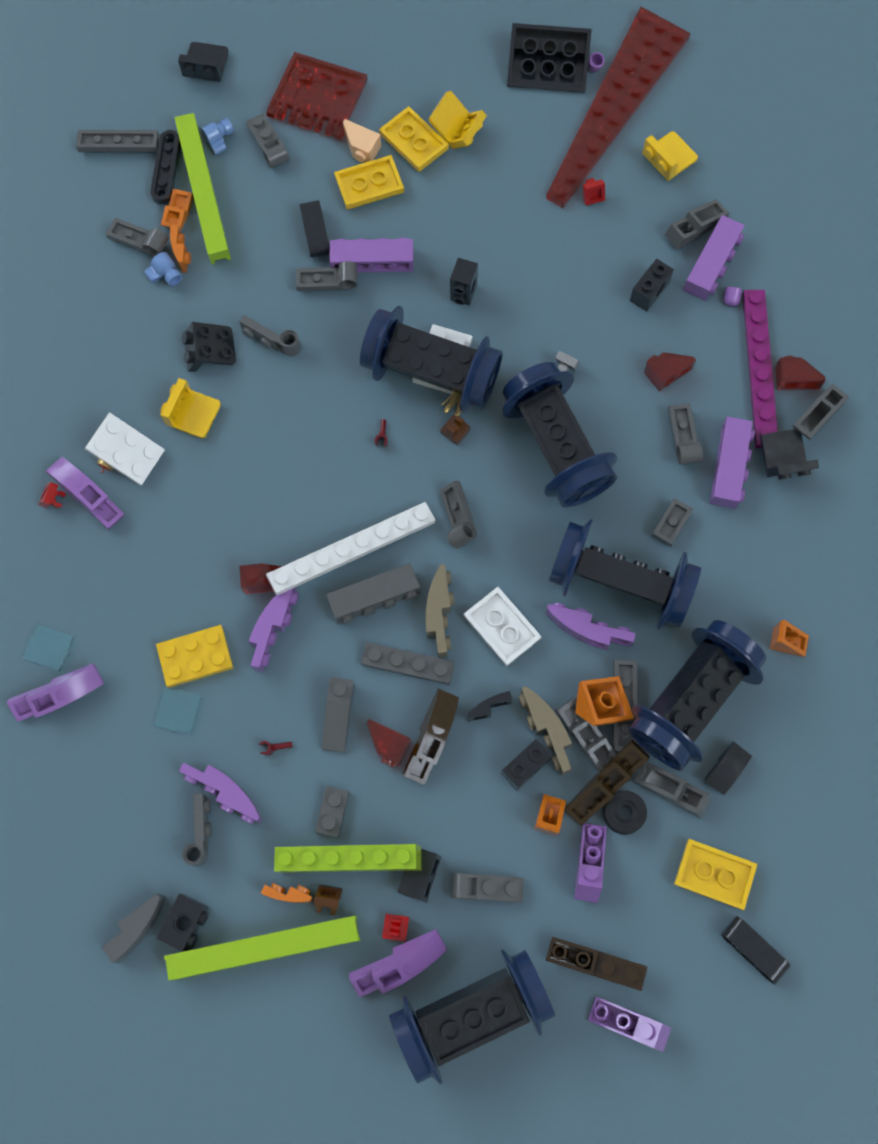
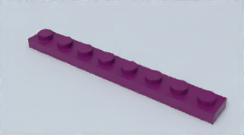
M744 290L742 297L753 428L755 430L754 440L755 448H762L761 435L778 432L765 290Z

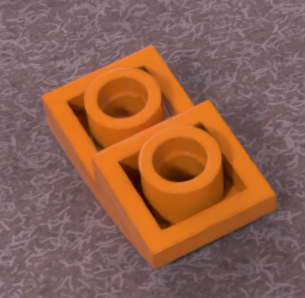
M170 225V241L174 255L182 272L187 273V265L191 264V253L186 249L185 236L181 233L178 225Z
M272 883L271 887L264 885L261 894L290 903H309L314 900V897L309 895L311 890L299 884L297 888L290 886L287 894H284L285 888L275 883Z

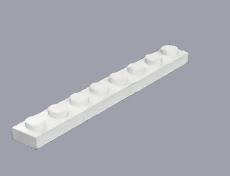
M426 502L271 571L266 574V577L276 596L426 528L434 524L436 520Z

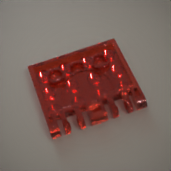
M294 52L270 101L266 116L273 119L277 117V120L283 121L287 109H290L292 111L288 118L289 124L294 125L297 120L298 127L312 130L314 126V132L317 133L321 131L325 120L328 121L325 129L326 136L332 135L333 138L342 140L345 134L343 121L344 119L350 120L368 80L367 74Z

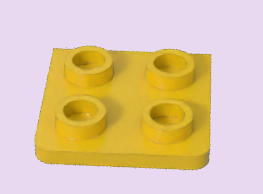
M447 91L430 115L429 122L452 149L468 147L473 142L474 135L482 128L483 121L487 115L483 110L469 113L453 92Z
M671 131L658 141L652 135L645 139L642 154L667 181L691 166L698 159V155L674 131Z
M179 378L177 383L172 385L170 397L167 402L163 403L160 415L167 426L203 439L207 436L221 407V403L217 399L191 390L188 382Z

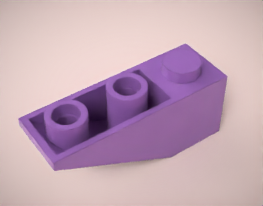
M583 824L575 881L574 899L594 903L599 901L603 884L607 828L605 826Z
M599 997L595 998L588 1021L664 1052L671 1031L669 1026Z

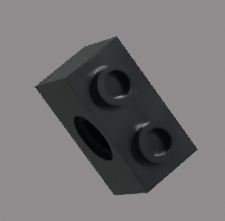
M462 258L457 259L450 278V300L460 305L466 304L470 306L478 283V263Z
M656 258L634 286L630 301L647 312L669 284L674 269Z
M535 739L502 769L501 775L517 791L551 760L552 755Z
M179 893L156 939L180 951H187L188 948L192 949L198 938L196 932L199 926H203L208 919L209 913L207 910L209 906ZM187 916L190 919V927L184 931L180 927V921Z

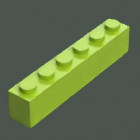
M417 844L275 847L274 872L421 871V846Z

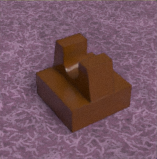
M453 415L442 427L440 433L458 445L471 430V427L461 417Z
M319 885L314 900L316 912L321 913L324 906L331 908L330 915H335L343 889Z

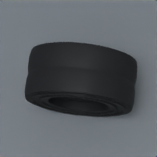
M619 791L604 805L603 817L605 823L612 831L628 835L638 831L644 825L647 818V807L643 799L636 793ZM627 806L631 809L632 815L629 819H622L619 816L618 811L620 807Z

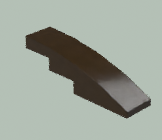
M632 739L580 790L564 810L582 826L614 797L615 792L632 778V774L649 760V755Z

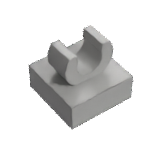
M561 351L558 352L555 358L560 362L558 366L560 372H568L569 367L576 370L580 363L577 359Z

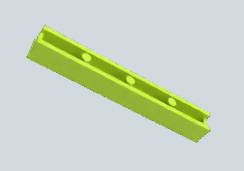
M190 113L174 117L210 262L215 264L216 260L227 258V261L231 260L195 115Z
M355 915L165 955L164 960H166L168 981L360 941L357 924L358 917Z

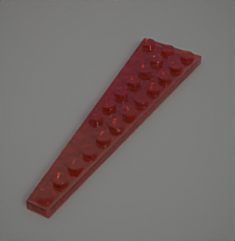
M640 7L547 192L546 199L561 208L565 207L689 40L691 33Z

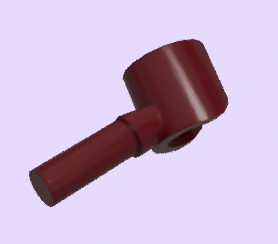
M385 419L381 420L379 435L375 437V445L377 447L380 439L385 440V447L388 446V440L385 436Z
M261 741L259 743L260 746L268 745L266 752H260V754L265 756L272 755L278 749L293 747L292 742L272 744L267 741Z

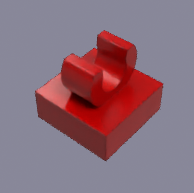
M594 178L586 180V184H583V201L586 206L605 201V183L603 179L595 181Z
M49 482L44 488L38 505L44 508L50 505L54 508H60L62 504L56 502L55 497L60 496L64 498L66 493L57 491L59 485Z
M385 914L382 938L406 942L410 917Z

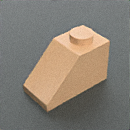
M344 119V133L353 158L362 163L374 160L381 148V135Z

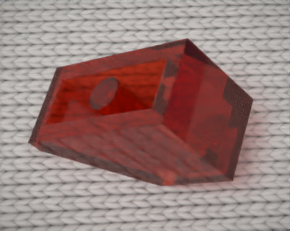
M663 352L659 356L654 355L647 360L644 374L660 392L691 371L696 363V359L692 356Z
M784 356L779 359L775 366L777 390H819L826 381L825 376L802 357Z
M264 563L239 566L242 590L245 594L274 591L266 574L282 566Z
M368 719L367 725L377 754L381 758L380 762L391 768L394 765L400 767L411 744V738Z

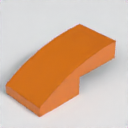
M173 189L169 206L166 205L161 226L170 228V225H178L180 230H182L193 203V193Z

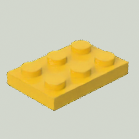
M409 106L379 129V134L418 172L422 171L449 149V144Z
M392 155L334 172L347 210L404 193V186Z
M222 625L156 644L166 687L168 688L234 669Z
M687 839L674 885L744 910L758 864Z

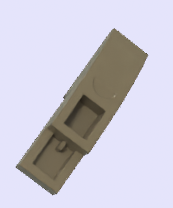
M441 564L435 573L426 604L427 637L436 636L438 658L447 657V650H451L450 636L445 637L444 628H448L447 615L442 614L451 613L450 606L454 605L453 592L448 591V584H452L451 573L446 571L445 564Z
M522 687L521 695L518 698L521 707L526 708L529 716L526 719L530 730L534 729L536 735L545 732L546 735H543V739L547 749H552L554 757L551 760L556 771L559 770L561 775L569 773L572 768L564 749L570 748L572 742L566 729L555 712L540 696L528 687Z

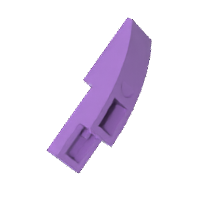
M61 457L46 470L50 477L76 502H79L107 530L124 517V513L108 499V495L65 458Z
M296 588L275 596L258 618L248 641L252 647L256 648L251 662L253 670L263 672L264 666L267 667L271 658L269 650L271 645L274 646L277 639V632L275 630L284 632L286 626H290L292 620V613L290 611L292 605H296L299 596Z
M560 603L548 604L546 615L563 631L586 644L607 650L610 642L631 647L634 642L636 633L630 632L631 630L628 628L617 627L615 629L608 627V624L603 622H595L594 624L591 623L593 614H589L585 609L575 608V610H572Z
M93 663L56 677L49 684L8 699L7 704L17 722L31 716L37 718L83 697L103 685L104 681Z
M185 763L182 764L179 772L185 775L184 780L194 785L198 781L205 785L204 790L214 795L219 792L216 801L221 803L219 808L230 814L234 810L241 813L240 818L250 824H253L254 821L261 823L262 817L251 798L240 786L221 771L208 765L203 773Z
M437 929L394 947L392 955L349 973V980L359 997L378 989L384 994L402 985L429 967L447 950L446 945Z

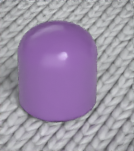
M594 52L590 55L588 62L589 71L598 72L605 62L604 56L601 53Z
M727 286L723 298L725 305L730 307L737 306L740 303L742 289Z

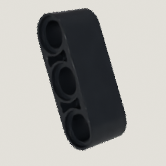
M320 201L299 204L310 257L330 254Z
M738 916L721 933V936L742 957L774 985L791 967L783 956Z

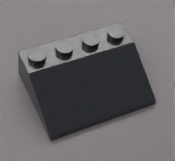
M512 23L507 87L586 92L592 29Z

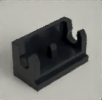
M421 849V871H404L397 893L427 903L441 856Z

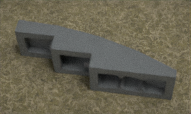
M573 697L555 709V711L594 768L599 772L616 753L608 740L602 736L597 726L591 725L575 713L577 698Z

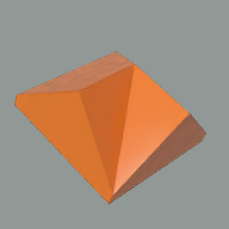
M619 676L579 682L575 713L588 723L598 726L634 719Z

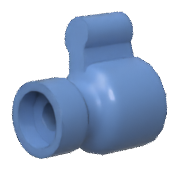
M225 118L219 124L212 122L201 127V132L214 155L226 151L223 136L233 134L234 129L229 119Z
M166 252L157 254L152 259L151 266L144 271L152 283L165 277V281L169 286H175L183 278L180 272L175 269L174 261Z

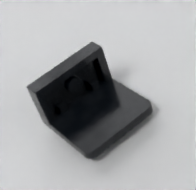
M192 42L188 54H180L178 58L182 76L221 82L229 54L228 47Z
M191 322L186 331L183 332L182 343L185 345L184 361L187 363L189 372H196L203 363L231 366L236 363L231 327Z
M796 429L761 435L760 441L767 478L778 476V480L792 478L791 474L798 473V477L811 475V470L819 468L818 459L806 460L802 434Z

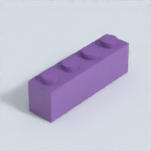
M721 216L692 269L683 291L704 301L707 300L709 294L714 295L719 285L716 283L718 277L723 278L727 270L726 262L731 263L736 253L733 250L735 245L740 246L745 234H742L745 225L726 216Z
M359 238L357 240H330V267L336 268L339 267L341 262L350 261L357 264V272H414L413 239L379 238L367 240Z
M726 417L722 425L710 504L736 509L738 504L743 502L745 489H742L743 482L747 481L749 472L745 467L746 462L750 461L752 450L749 449V442H753L755 430L752 429L753 421Z

